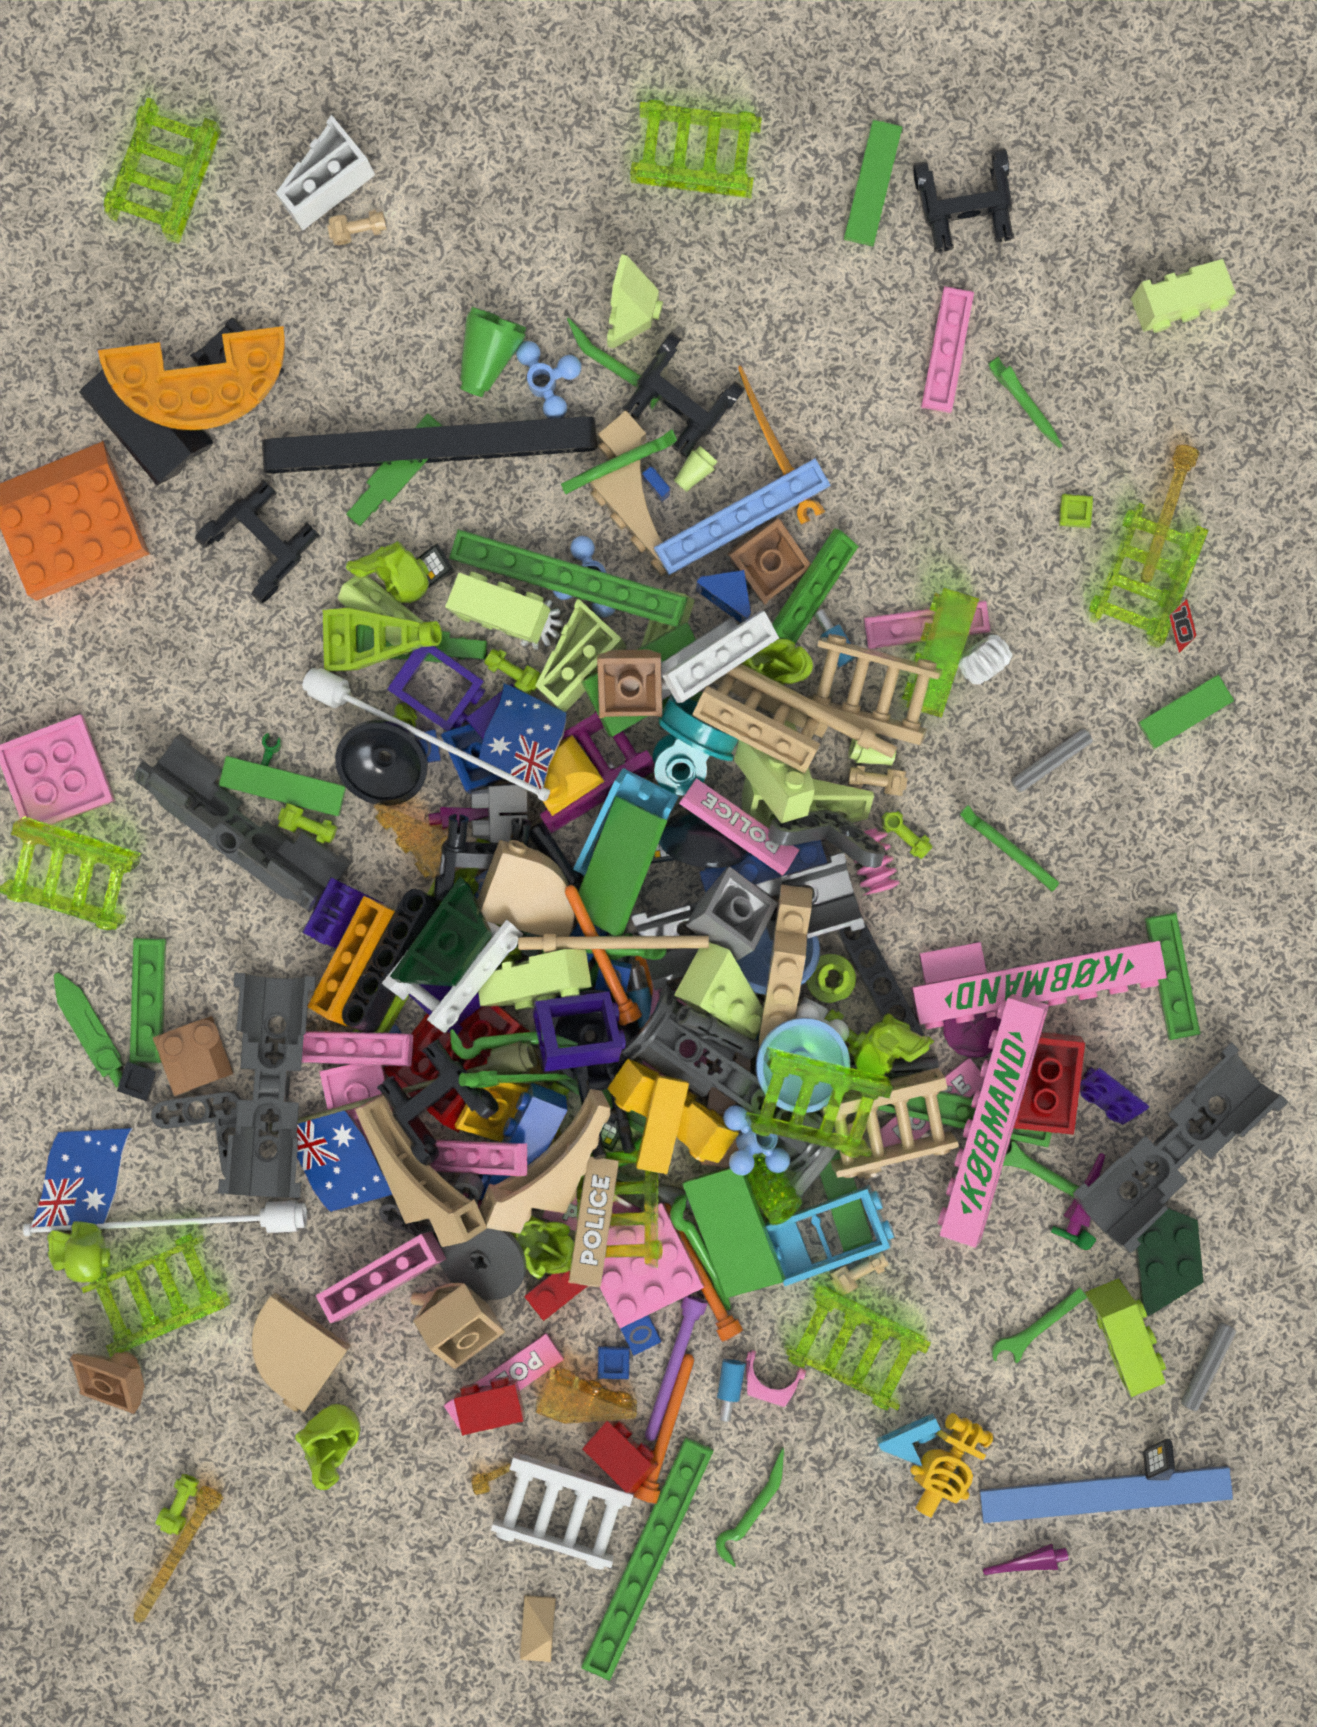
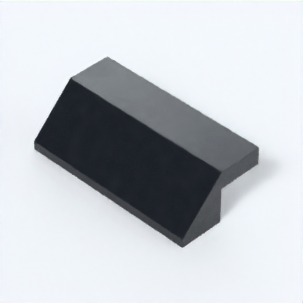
M103 370L79 391L156 485L180 474L189 459L209 450L214 443L203 429L181 430L169 428L149 421L135 413L113 391Z

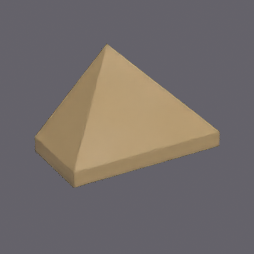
M525 1595L520 1660L551 1662L556 1598Z

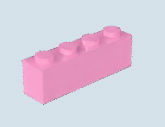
M433 1232L423 1233L317 1294L316 1297L329 1322L334 1323L345 1319L446 1260V1257Z

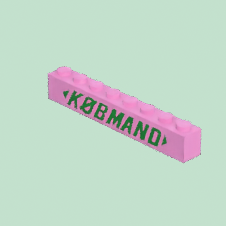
M1152 941L910 987L918 1024H925L926 1029L944 1026L943 1020L952 1018L956 1019V1023H963L975 1020L974 1014L986 1012L987 1018L995 1017L1002 1000L1007 1001V998L1012 994L1037 1002L1048 1001V1005L1053 1006L1067 1003L1066 997L1078 995L1079 1000L1098 997L1097 991L1109 989L1110 994L1127 992V985L1140 983L1141 989L1158 986V979H1164L1167 976L1160 941Z
M1012 994L1007 998V1001L1002 1000L999 1006L997 1018L1001 1019L999 1030H993L988 1045V1048L993 1049L990 1061H984L980 1073V1078L984 1079L981 1090H976L971 1107L976 1109L973 1120L968 1119L965 1125L963 1137L967 1138L965 1148H960L956 1156L954 1166L959 1167L956 1179L951 1178L947 1188L946 1196L950 1197L948 1208H942L938 1219V1225L942 1226L940 1232L942 1237L974 1248L981 1242L1049 1008L1047 1004Z

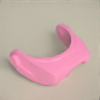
M748 1351L746 1357L747 1396L785 1407L793 1396L799 1379H804L806 1370L804 1366H799L795 1381L790 1386L780 1390L770 1389L761 1384L754 1373L753 1362L756 1351Z

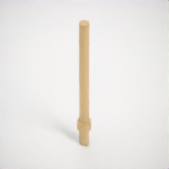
M739 666L726 673L858 741L857 745L867 750L870 747L892 758L897 749L896 746L876 737V733L865 727L863 730Z
M544 934L543 937L518 938L519 950H544V953L554 952L557 949L709 948V936L557 937V934Z

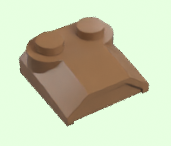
M774 518L758 527L737 543L727 554L732 566L736 570H744L746 582L763 605L767 604L773 596L804 574L811 565L779 518Z
M643 649L610 650L598 654L599 718L614 716L662 717L661 653Z
M212 1016L153 1037L174 1096L233 1075L219 1036V1031Z
M122 1352L114 1353L112 1357L87 1353H76L71 1356L70 1361L74 1367L81 1395L135 1414L141 1404L145 1385L138 1360L134 1355Z

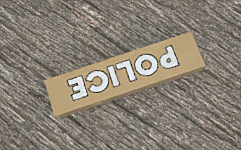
M589 1157L588 1168L583 1179L568 1283L599 1288L601 1286L619 1161L604 1158L595 1160L594 1157Z

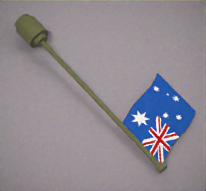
M519 1041L492 1049L491 1056L487 1058L488 1064L467 1069L466 1071L468 1073H477L490 1070L497 1071L498 1075H518L529 1072L532 1067H535L537 1065V1058L530 1042L523 1043ZM436 1079L402 1089L405 1093L424 1089ZM383 1094L298 1118L296 1137L298 1138L297 1158L313 1191L330 1212L392 1195L366 1136L347 1112V1110L360 1107ZM273 1122L269 1123V1130H270L271 1134H272V1135L278 1134L279 1131H278V1132H272V1124H273Z

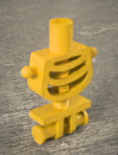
M955 1413L949 1414L945 1421L946 1428L954 1429L952 1434L943 1430L936 1433L944 1441L954 1445L950 1452L942 1449L929 1450L920 1461L922 1466L913 1465L910 1468L911 1474L915 1475L914 1480L925 1488L915 1509L932 1518L942 1498L953 1503H957L960 1499L967 1500L970 1494L967 1489L972 1483L973 1474L968 1465L961 1461L962 1455H964V1452H967L984 1460L986 1454L976 1448V1445L979 1442L981 1446L986 1448L993 1441V1434L991 1432L983 1431L981 1425L977 1423L972 1424V1421L967 1418H958V1415ZM956 1466L959 1468L958 1475L954 1473ZM950 1478L952 1479L951 1485L948 1484Z

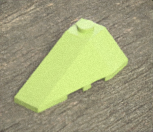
M623 254L620 257L612 288V310L609 324H612L613 328L609 329L607 334V345L613 349L651 328L653 319L659 320L663 307V301H659V290L635 263Z
M745 777L742 790V810L767 828H770L771 821L777 817L748 778ZM812 778L815 792L809 812L819 810L834 811L851 823L868 819L874 798L872 791Z

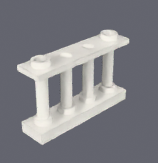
M765 611L754 614L739 625L734 617H730L661 662L662 700L673 694L677 703L684 702L779 639Z
M508 920L501 927L487 921L492 932L491 940L478 954L457 986H452V989L441 1002L419 984L398 983L392 979L390 975L397 965L382 984L402 1000L408 994L414 996L432 1011L427 1020L445 1033L449 1027L457 1022L461 1012L507 954L515 949L518 944V938L522 937L523 933Z
M515 1452L509 1469L515 1471V1476L517 1477L504 1521L495 1518L491 1531L497 1532L496 1536L506 1541H514L516 1538L586 1560L588 1566L596 1569H604V1566L611 1568L614 1555L605 1552L618 1509H622L623 1505L630 1507L634 1493H626L616 1483ZM533 1477L544 1480L547 1486L534 1530L516 1525L528 1482L532 1481ZM566 1487L575 1490L574 1494L577 1497L564 1539L546 1534V1530L558 1491ZM595 1496L605 1499L604 1503L607 1506L594 1548H589L577 1544L576 1540L588 1500Z

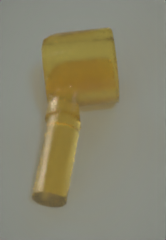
M510 1463L493 1472L474 1475L471 1480L474 1494L480 1495L489 1492V1481L512 1471L509 1470Z

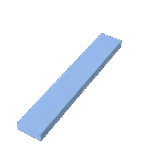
M815 458L655 546L654 551L668 576L829 488L830 483Z

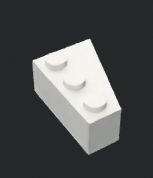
M332 115L327 120V127L319 138H315L310 144L311 149L302 162H297L276 192L285 209L302 230L306 229L375 176L366 156Z

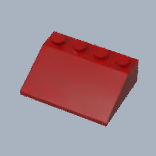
M481 1006L460 1023L463 1029L457 1036L461 1040L462 1046L470 1049L473 1047V1041L480 1037L531 1031L501 1006ZM426 1014L411 1033L413 1035L411 1066L388 1065V1067H384L385 1074L389 1077H395L401 1088L438 1078L439 1072L422 1052L424 1048H428V1045L437 1039L440 1040V1043L454 1062H461L466 1070L488 1064L487 1058L491 1056L492 1049L482 1050L472 1059H461L452 1050L450 1033L447 1031L444 1033L427 1020L429 1015ZM454 1088L427 1109V1111L441 1124L459 1133L460 1129H457L454 1125L466 1103ZM423 1089L413 1091L408 1094L411 1097H415Z

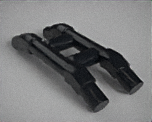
M618 1062L605 1063L604 1070L607 1077L589 1080L588 1066L574 1068L581 1105H583L590 1089L601 1091L609 1087L619 1072ZM610 1093L613 1107L610 1108L608 1121L615 1120L616 1132L624 1153L633 1152L636 1150L627 1113L615 1104L616 1098ZM601 1133L599 1134V1142L596 1149L592 1150L595 1160L606 1157Z

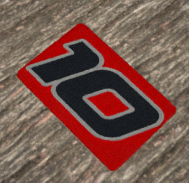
M1187 599L1169 615L1179 653L1197 635Z

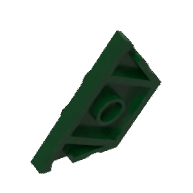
M458 878L390 975L392 979L398 983L457 986L492 936L490 927L469 884L464 879Z
M1168 1208L1137 1239L1141 1243L1136 1248L1140 1296L1147 1317L1204 1283L1198 1220Z

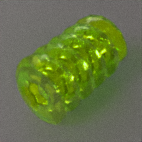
M757 1157L754 1158L752 1171L746 1174L757 1204L763 1209V1213L769 1219V1223L771 1225L782 1224L789 1220L800 1208L802 1199L799 1195H796V1189L790 1186V1180L784 1176L785 1172L774 1173L770 1171L765 1164V1158Z

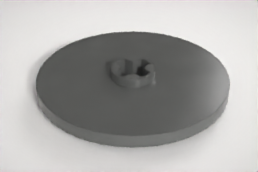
M487 1228L467 1242L442 1247L438 1241L446 1257V1260L440 1263L446 1276L452 1283H465L482 1299L498 1300L506 1298L520 1287L525 1278V1255L520 1244L510 1232Z

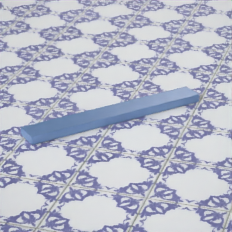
M1228 1466L1174 1471L1169 1480H1147L1145 1474L979 1490L983 1523L1233 1500L1230 1468Z

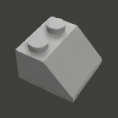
M729 866L699 900L686 926L699 936H709V942L729 949L735 960L738 961L754 951L778 903Z

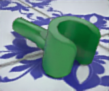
M269 733L265 734L262 738V745L265 751L261 764L266 766L269 765L273 754L277 753L282 746L281 739L278 737L277 744L274 747H268L266 744L270 737Z
M1054 1225L1051 1233L1070 1240V1242H1073L1083 1250L1091 1249L1096 1242V1238L1084 1229L1078 1237Z

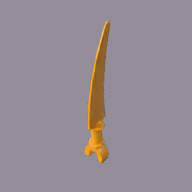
M738 366L757 420L784 476L795 469L792 467L771 429L742 366ZM809 498L799 504L797 516L801 525L811 521L807 516V509L809 507L814 510L816 516L825 513L823 506L819 502Z

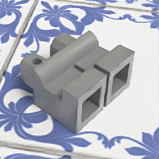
M516 784L487 785V789L471 791V808H488V820H472V837L488 839L490 843H499V840L509 842L512 826L511 820L519 818V824H521L522 818L527 819V815L499 814L527 812V790Z

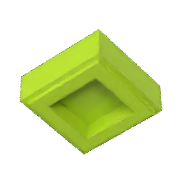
M1062 494L1059 526L1090 528L1093 496Z

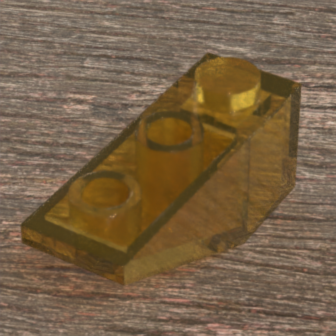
M380 803L376 804L374 808L379 813L375 818L386 831L391 827L398 835L395 839L397 845L405 854L411 851L418 859L414 865L425 878L431 875L435 879L436 875H439L442 844L447 840L448 835L440 829Z
M550 1367L536 1399L535 1413L564 1424L635 1419L637 1415V1400L627 1392H615L605 1388L598 1381H586L576 1377L569 1370H557Z

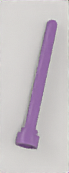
M688 1295L682 1300L680 1307L683 1309L681 1314L684 1317L645 1432V1438L648 1441H654L657 1438L695 1320H699L700 1315H704L708 1304L703 1299Z

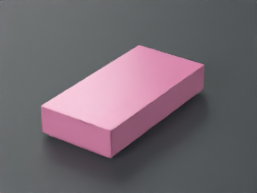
M981 942L919 954L925 984L987 973Z

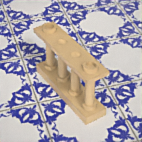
M829 634L828 638H821L817 646L828 649L817 693H814L813 697L808 696L807 698L835 711V716L863 730L866 727L877 734L921 745L925 739L927 729L920 727L921 723L918 721L930 678L939 679L942 676L943 669L937 668V663L931 660L919 659L918 662L849 644L846 643L847 638L840 635ZM840 653L858 657L848 698L842 705L831 702V697H829ZM870 661L888 666L877 709L873 710L872 713L860 710L861 706L859 705ZM900 669L918 674L907 717L903 718L902 722L891 719V714L888 713Z
M743 664L738 665L739 667L781 687L782 689L822 708L823 710L833 715L835 714V711L750 669L749 667ZM727 674L713 682L719 685L717 690L706 686L692 716L806 773L820 746V743L812 740V737L815 734L822 738L828 728L827 725ZM731 691L746 699L745 704L728 697L729 692ZM757 706L774 713L773 719L756 711ZM787 720L803 728L801 733L785 726V721Z
M939 1068L842 1091L832 1103L820 1109L825 1120L831 1119L834 1121L841 1158L832 1160L831 1166L837 1178H852L859 1175L862 1171L930 1154L944 1155L949 1153L951 1149L959 1147L958 1141L952 1132H944L937 1095L940 1091L948 1090L946 1078ZM921 1096L925 1098L932 1136L914 1140L907 1102L911 1098ZM892 1104L895 1107L902 1143L883 1147L876 1110L879 1106ZM861 1111L864 1113L871 1151L853 1155L846 1117L848 1114Z

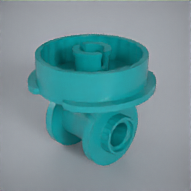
M671 695L662 709V717H658L659 725L670 734L665 735L657 742L653 750L652 759L654 761L655 778L660 787L675 795H685L696 778L704 782L707 775L706 761L709 756L732 761L734 755L731 753L739 739L692 716L698 702L688 698L684 702L677 703L674 696Z

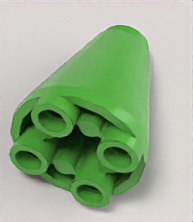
M472 307L466 316L460 381H462L460 389L483 398L485 391L490 390L524 341L526 327L504 320L500 316L488 311Z

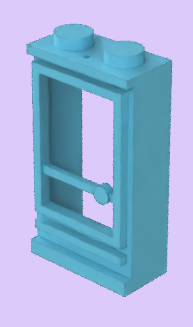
M622 768L611 787L573 870L585 877L594 853V846L602 832L616 796L624 798L668 820L679 796Z
M870 1185L765 1223L786 1278L783 1282L784 1286L891 1248V1239L895 1238L889 1220L883 1221L879 1211L883 1208V1204L877 1190L872 1192ZM861 1198L877 1240L832 1256L820 1226L821 1219L816 1214ZM811 1216V1223L816 1227L827 1255V1259L813 1264L796 1223Z

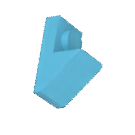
M932 1413L876 1438L882 1451L922 1466L912 1443L916 1441L919 1444L928 1442L935 1438V1433L941 1429Z

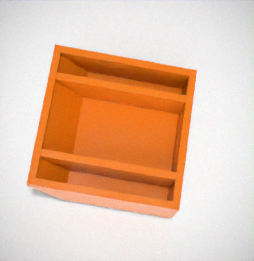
M103 441L0 483V529L27 596L36 601L150 554Z

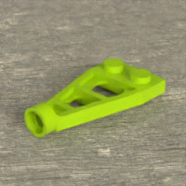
M353 608L322 610L324 669L329 672L360 670L421 647L438 646L442 640V630L437 621L421 623ZM360 624L370 626L374 629V647L358 653L356 649V626ZM385 627L401 628V644L386 647Z

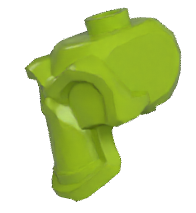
M399 541L385 547L381 546L372 554L346 563L345 568L358 578H364L372 573H376L384 581L387 593H390L400 603H412L419 600L426 594L429 586L427 578L429 571L425 563L421 559L416 560L414 555L409 550H406Z
M788 639L774 641L741 663L782 685L785 683L793 684L808 678L813 668L812 658L801 646L796 648L795 643Z
M887 1013L881 1022L875 1023L867 1034L862 1032L853 1046L857 1050L854 1063L857 1070L866 1076L884 1077L886 1073L888 1074L892 1070V1063L895 1058L899 1059L901 1056L905 1061L912 1062L926 1053L934 1040L931 1037L921 1036L910 1031L909 1024L899 1021Z
M531 1215L529 1221L525 1222L520 1234L510 1232L524 1252L526 1268L537 1279L542 1278L545 1273L559 1274L570 1271L574 1242L568 1236L570 1227L562 1222L545 1223Z
M74 1221L71 1226V1234L58 1230L51 1231L47 1236L49 1251L47 1253L55 1271L65 1269L67 1278L75 1282L84 1283L96 1281L102 1276L105 1267L110 1266V1248H105V1239L101 1235L102 1231L96 1224Z
M331 1404L323 1408L315 1417L307 1422L304 1429L298 1431L295 1435V1440L301 1445L305 1453V1459L312 1472V1483L317 1489L323 1491L328 1490L338 1482L339 1474L336 1468L344 1462L347 1452L355 1446L360 1436L361 1427L358 1416L349 1407L342 1404Z

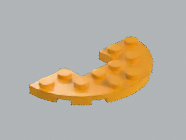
M284 326L222 334L226 363L165 371L160 342L98 350L105 377L111 388L125 405L135 413L149 421L169 428L181 430L209 429L228 424L244 416L255 408L270 392L283 365L285 355Z

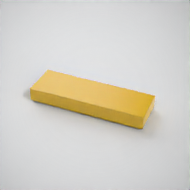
M657 1075L636 1161L637 1169L668 1174L688 1091V1081Z

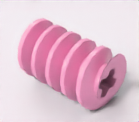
M877 828L864 831L879 843L880 840L888 835L887 832L877 831ZM880 843L885 847V850L891 848L890 844ZM884 855L880 867L871 868L863 866L857 871V875L867 876L860 883V887L870 888V891L863 896L893 889L900 884L899 880L889 878L897 872L896 868L886 867V864L894 860L893 856Z

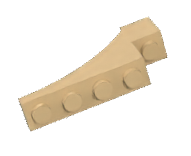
M624 411L598 434L599 441L601 442L598 448L610 460L642 445L646 441V433L627 411ZM641 459L590 482V486L593 489L590 495L601 507L605 504L613 512L610 518L620 530L626 527L633 535L630 541L640 553L646 551L653 560L650 564L661 577L664 574L668 576L654 551V547L663 542L654 527L646 505L641 480ZM680 570L671 574L668 577L670 579L673 578L678 572H680Z
M781 885L758 1039L759 1048L771 1030L785 1021L795 1019L806 959L807 932L812 910V889Z
M590 1089L582 1107L567 1129L541 1156L527 1166V1176H511L496 1185L489 1184L479 1208L487 1228L520 1234L525 1222H528L531 1217L532 1208L560 1213L567 1212L570 1202H573L576 1197L580 1178L587 1171L591 1152L598 1145L602 1126L610 1117V1106L602 1091Z
M384 1095L376 1097L355 1109L405 1224L430 1219L442 1247L467 1242L487 1229L475 1199L469 1200L430 1165H423L415 1158L410 1148L412 1142L392 1116V1110Z

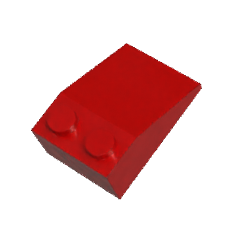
M1041 1032L1014 1125L1015 1129L1074 1135L1085 1051V1041L1081 1036Z

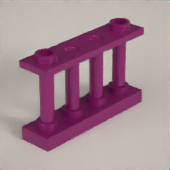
M596 710L593 715L564 731L561 741L573 735L577 743H580L604 782L553 816L545 808V811L539 815L551 833L605 802L622 768L642 778L654 772V761L648 751L636 752L624 731L613 736V739L626 758L625 763L616 769L609 768L590 737L604 728Z

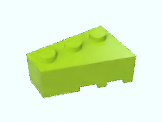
M1119 1278L1086 1291L1087 1300L1096 1311L1098 1317L1096 1319L1099 1329L1102 1328L1108 1344L1107 1348L1121 1382L1129 1395L1134 1397L1165 1384L1166 1381L1162 1371L1166 1370V1366L1159 1352L1155 1353L1152 1345L1156 1344L1157 1341L1150 1326L1145 1327L1143 1318L1147 1317V1314L1140 1299L1134 1300Z

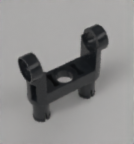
M1005 148L992 150L990 174L993 191L938 200L933 171H929L927 162L913 164L916 190L920 191L925 223L931 227L934 252L941 253V248L943 247L945 252L954 248L949 222L954 220L988 215L992 219L995 242H1002V238H1004L1005 242L1014 238L1009 215L1013 207L1007 178L1009 176V160Z
M671 331L656 351V356L637 380L638 388L622 409L629 413L637 404L631 416L639 420L641 414L653 398L666 405L686 421L687 426L672 445V448L678 451L686 442V445L679 454L687 458L700 438L710 434L724 413L738 400L745 388L734 381L728 389L726 388L724 392L722 391L708 412L660 376V373L677 352L676 346L681 341V338Z
M264 479L244 499L242 497L238 498L216 521L211 520L206 523L195 536V540L203 548H207L215 541L219 542L240 521L278 558L257 580L259 584L251 593L260 604L266 602L278 590L279 582L301 561V554L320 537L306 522L288 542L286 540L282 541L257 517L259 515L258 511L277 494Z
M456 814L450 815L448 818L447 840L442 844L439 875H436L435 903H441L453 887L455 867L489 869L498 843L466 842L469 818L465 815H459V825L458 820H456ZM513 818L511 820L510 840L522 842L530 848L528 841L531 821L522 818V823L519 824V818Z
M439 1039L429 1044L428 1048L426 1047L422 1050L439 1072L438 1078L415 1097L409 1098L394 1076L389 1077L382 1082L383 1084L377 1087L394 1109L392 1116L412 1142L410 1148L413 1155L420 1163L426 1166L439 1157V1151L435 1145L437 1141L419 1116L455 1088L472 1112L475 1110L482 1118L488 1119L499 1110L497 1101L486 1089L470 1088V1086H461L459 1084L460 1074L468 1072L461 1062H454Z

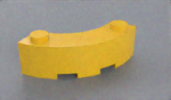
M627 1059L607 1089L616 1098L615 1104L622 1110L627 1112L632 1110L647 1117L656 1077L659 1075V1072L636 1061ZM687 1091L676 1137L689 1148V1153L695 1159L704 1162L706 1159L719 1163L739 1133L729 1129L725 1125L723 1117L714 1109L709 1110L704 1105L694 1101L697 1096Z

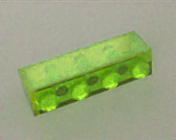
M942 588L940 594L934 593L929 609L934 611L931 624L927 622L924 624L920 640L925 641L922 653H915L913 661L918 662L919 659L934 661L937 663L936 667L943 669V672L939 679L930 678L921 709L923 713L940 718L943 716L979 598L947 588ZM916 673L912 683L906 682L901 699L906 701L905 707L907 708L910 706L918 674Z

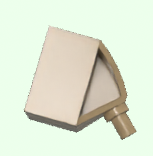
M450 1283L439 1286L433 1291H428L426 1294L414 1292L411 1296L412 1305L423 1306L413 1322L433 1353L454 1369L505 1333L489 1304L465 1283Z

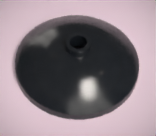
M371 720L357 724L344 734L336 750L335 764L342 783L355 796L371 804L391 806L406 802L420 791L427 777L428 759L422 744L409 730L393 722ZM382 751H387L391 756L384 755Z
M690 811L681 812L670 817L659 841V845L669 856L682 863L696 867H729L742 862L750 854Z
M586 990L580 992V995L601 993L606 991ZM610 993L612 1003H615L613 995ZM602 1011L552 1018L555 1034L578 1043V1046L609 1041ZM637 1020L626 1025H619L617 1021L618 1030L624 1031L626 1042L630 1041L640 1032ZM588 1030H592L595 1034L594 1039L590 1042L585 1039V1033ZM622 1053L618 1062L619 1071L626 1060L629 1059ZM604 1064L588 1066L589 1080L607 1077ZM574 1068L561 1069L564 1074L576 1080Z

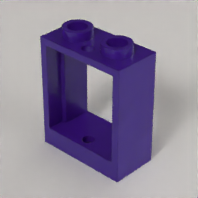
M436 646L415 649L387 688L391 693L446 731L452 730L453 727L455 729L460 728L465 722L466 717L469 716L464 713L469 704L472 702L476 705L486 691L482 687L485 683L483 679ZM430 653L473 683L448 720H445L404 691Z
M610 991L535 1001L533 1020L545 1072L619 1062L621 1051L626 1048L624 1031L618 1030L619 1009L616 1002L612 1003ZM602 1011L609 1042L558 1049L552 1021L553 1017Z

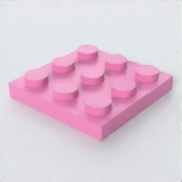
M81 714L0 745V766L26 834L34 833L115 802L86 721Z
M663 1202L609 1228L600 1289L619 1328L704 1288V1284L677 1229L672 1224L670 1215Z

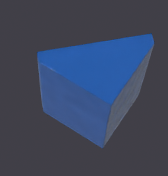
M744 570L702 576L696 582V592L729 616L734 617L740 624L750 618L751 611Z
M471 725L441 734L445 743L479 759L483 739ZM449 752L464 789L468 794H471V791L483 789L487 785H492L504 779Z

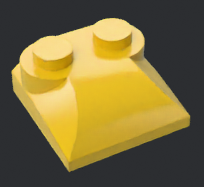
M573 735L560 741L548 768L544 788L550 790V795L545 802H542L552 816L604 782Z
M499 1083L496 1086L483 1087L493 1095L498 1103L499 1110L490 1118L485 1119L478 1115L475 1110L472 1112L466 1104L454 1126L457 1129L502 1142L505 1136L503 1135L504 1126L509 1117L514 1118L518 1110L516 1105L519 1096L523 1091L527 1093L530 1085L525 1083Z

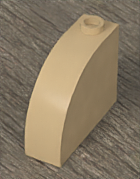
M499 840L477 899L486 921L503 925L508 920L518 930L544 936V934H557V937H569L573 927L574 912L565 895V888L569 885L560 867L545 854L528 848L522 842Z
M277 1293L272 1294L261 1309L255 1321L252 1334V1353L261 1377L273 1391L284 1398L282 1402L296 1412L299 1409L302 1412L308 1409L351 1347L350 1344Z

